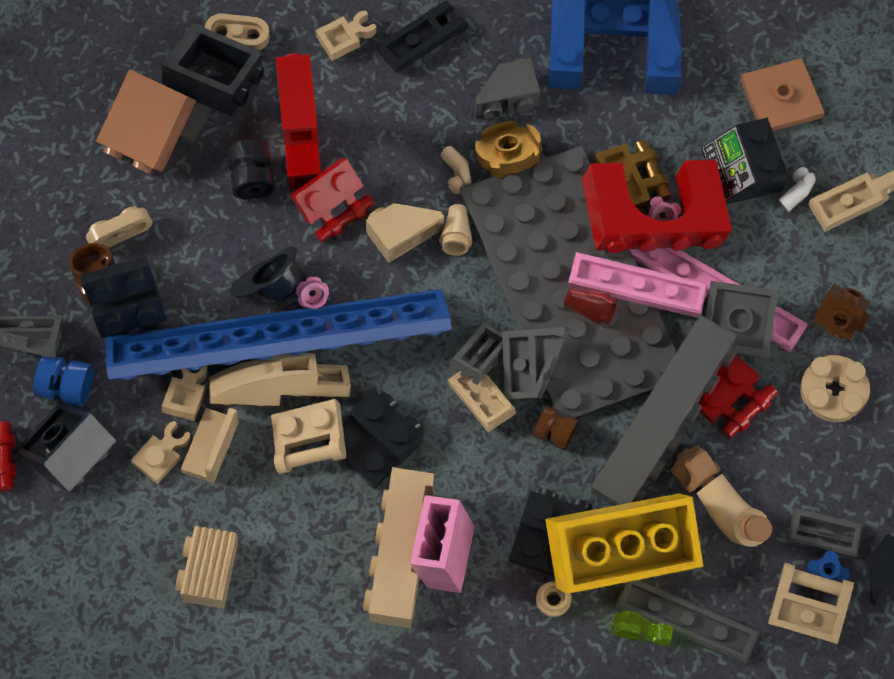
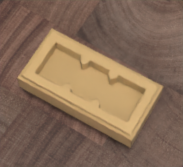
M461 371L448 379L451 388L488 433L516 414L514 406L487 374L478 385L472 383V376L462 377L460 375Z

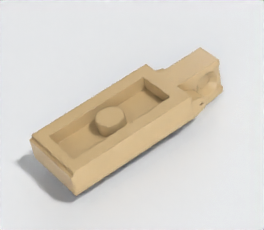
M894 170L879 178L875 174L869 175L867 172L812 198L808 206L824 232L862 215L889 200L887 194L894 191Z

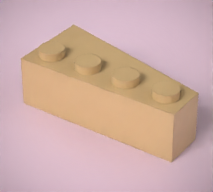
M392 467L389 490L384 489L381 510L385 511L383 523L378 522L375 543L380 544L378 556H372L369 577H374L372 590L366 589L363 610L369 611V622L411 629L420 577L411 566L410 561L424 496H434L433 473Z

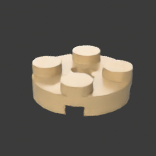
M828 355L815 358L812 361V364L806 369L802 377L800 392L804 403L807 404L808 408L818 418L828 422H845L857 415L865 407L870 395V383L866 376V370L860 362L853 361L844 356ZM832 381H837L839 386L844 387V391H840L838 396H833L832 390L826 389V385H831Z

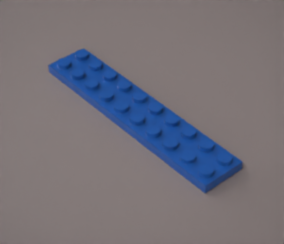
M442 289L326 305L317 309L305 308L106 337V368L108 379L130 380L137 375L143 374L164 375L171 370L185 368L188 370H198L205 365L219 363L222 365H233L240 360H267L274 355H301L309 350L316 349L336 350L343 345L350 344L364 346L385 339L399 341L407 339L412 335L425 334L434 336L441 334L443 331L452 330L451 319Z

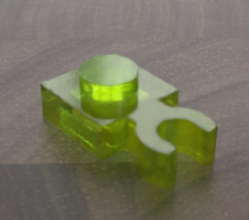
M622 611L621 614L614 612L609 635L641 642L646 640L658 645L669 646L674 627L666 624L649 623L648 619H643L642 615L637 612Z

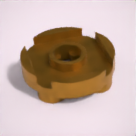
M505 121L489 126L482 132V139L479 142L476 141L475 144L479 164L484 169L489 170L495 178H505L509 174L521 172L528 168H535L541 162L540 155L542 152L541 137L535 127L526 124L527 128L519 127L516 121Z

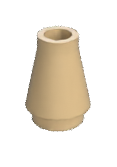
M454 204L449 207L448 216L439 239L442 250L449 255H464L473 243L468 209L461 204Z

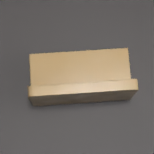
M208 408L205 409L181 467L182 473L211 483L215 482L239 423L236 409L229 408L227 415Z

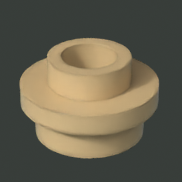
M555 581L547 582L537 592V607L547 616H561L570 608L571 593L568 594L556 589ZM555 594L559 596L560 603L551 605L548 603L547 597Z

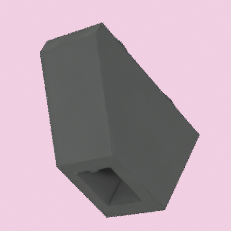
M531 58L502 63L497 66L475 98L474 114L476 118L495 119L505 112L516 110L518 113H526L535 106H539L540 89Z

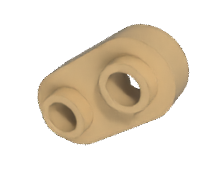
M215 14L205 24L206 29L216 33L224 30L227 32L225 37L258 51L265 48L270 40L267 23L257 17ZM251 34L259 35L257 39L252 40L248 38Z
M132 206L122 211L119 216L107 221L101 220L91 225L86 235V240L88 243H100L109 248L148 230L153 222L145 208Z

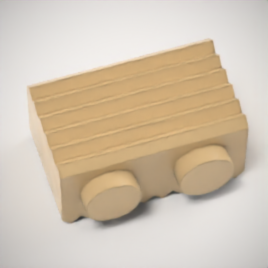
M195 526L193 537H186L183 548V557L188 558L186 569H180L176 579V590L181 591L182 602L225 608L238 546L236 533Z

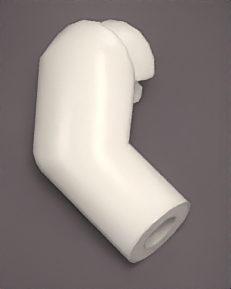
M801 167L793 173V180L797 184L778 199L788 212L808 196L816 182L815 175L809 173L805 167Z

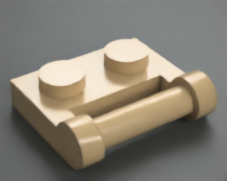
M336 399L271 415L275 445L274 464L279 474L288 473L294 467L332 458L334 461L346 458L340 403ZM330 439L329 445L290 454V448Z
M785 562L768 624L838 644L854 582L844 579L842 582L824 578L797 570L795 565ZM794 583L838 596L836 606L789 593L790 585Z

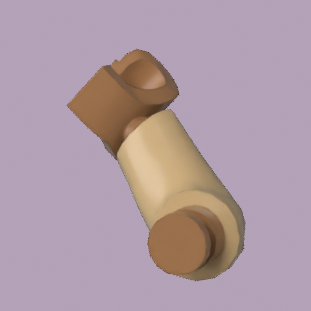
M696 445L691 449H684L676 456L677 461L671 468V473L684 489L690 493L699 486L702 487L697 492L698 497L715 524L730 541L742 546L754 547L763 543L771 536L772 525L767 516L762 511L752 508L747 504L723 474L717 478L714 476L721 468L710 458L705 450Z

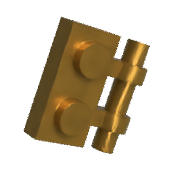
M647 140L638 141L635 144L638 153L632 155L627 144L596 153V163H623L629 196L637 209L650 205L651 198L648 194L649 192H655L664 202L671 198L668 189L669 181L665 174H661L656 163L658 161L654 149H650ZM644 167L649 178L642 180L637 168Z

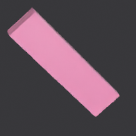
M576 252L568 282V287L696 318H699L701 315L708 283Z

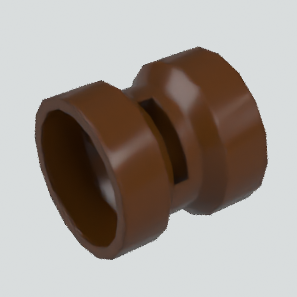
M546 406L535 427L533 437L542 441L549 439L554 443L555 447L565 451L576 431L579 420L571 416H560L556 409Z

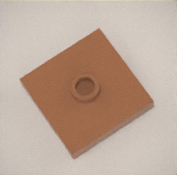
M802 58L741 74L740 80L756 120L768 117L772 131L823 118L825 112Z

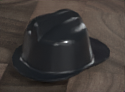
M294 246L287 247L272 258L249 269L232 284L230 289L231 295L240 298L257 292L266 299L277 301L294 294L298 284L302 281L305 282L307 279L295 260L297 248Z

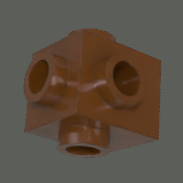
M833 284L827 292L813 322L825 327L826 331L836 338L842 339L845 337L850 340L856 330L861 333L864 330L871 316L865 312L870 301L864 299V295L853 288L844 289Z

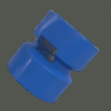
M42 356L34 377V396L49 400H56L58 397H61L62 403L83 407L93 383L94 366L93 364L72 360L67 364L66 359L60 356H56V358Z

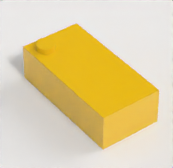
M678 493L545 519L556 589L568 594L703 567L692 496Z

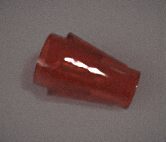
M569 288L564 300V307L570 308V310L597 325L602 323L609 325L616 311L617 299L612 298L610 293Z

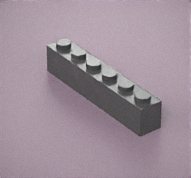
M700 315L591 486V494L611 506L642 501L646 498L648 492L643 489L650 479L656 481L666 465V463L662 462V459L668 450L674 452L684 437V434L680 433L686 421L691 424L694 422L702 408L698 402L704 393L710 395L719 382L720 377L716 374L722 364L728 367L738 351L734 347L736 335Z

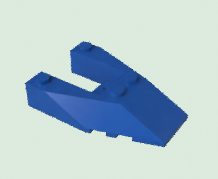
M676 0L552 1L548 88H581L584 33L646 37L645 93L677 95L681 79L682 49L680 11Z

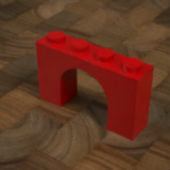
M298 53L276 57L289 190L301 188L321 173L310 54L301 55Z
M690 160L683 163L675 175L682 215L678 219L671 221L652 219L636 208L629 196L623 163L590 164L582 178V185L595 250H608L610 253H619L628 249H640L642 252H649L657 248H671L678 251L688 247L702 246L704 249H714L721 246L731 233L732 228L717 161Z

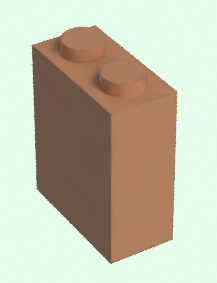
M129 69L96 142L106 146L103 152L122 160L124 155L134 159L132 166L150 174L152 169L162 172L196 100Z

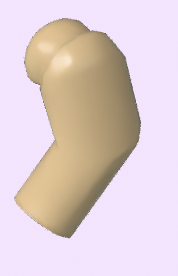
M448 146L441 152V158L453 169L455 177L450 178L448 181L450 190L454 194H460V188L469 186L472 183L469 163L454 147Z

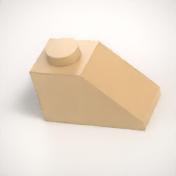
M393 203L386 208L380 207L376 209L366 220V233L388 263L439 233L444 227V215L441 211Z

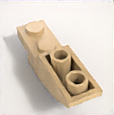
M304 353L301 355L283 354L275 355L267 360L255 359L224 369L209 377L210 403L222 405L279 406L281 395L296 397L325 396L329 398L349 397L351 388L347 365L317 364L315 353Z

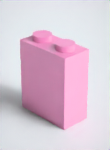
M424 496L410 564L427 588L457 593L462 591L475 525L460 500Z

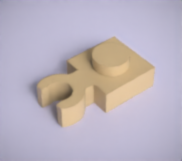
M367 11L357 13L350 23L343 16L316 30V38L331 61L359 48L360 40L358 38L367 39L376 34L375 24H371L368 27L361 26L362 23L368 21Z
M207 365L197 373H191L186 368L181 369L182 379L172 377L162 403V413L191 421L196 420L205 395V386L200 384L207 377Z
M175 421L170 422L166 426L164 431L165 437L162 440L153 435L131 459L132 465L157 484L161 482L180 460V455L175 450L187 446L192 438L188 431L180 439L173 438L172 434L178 428Z

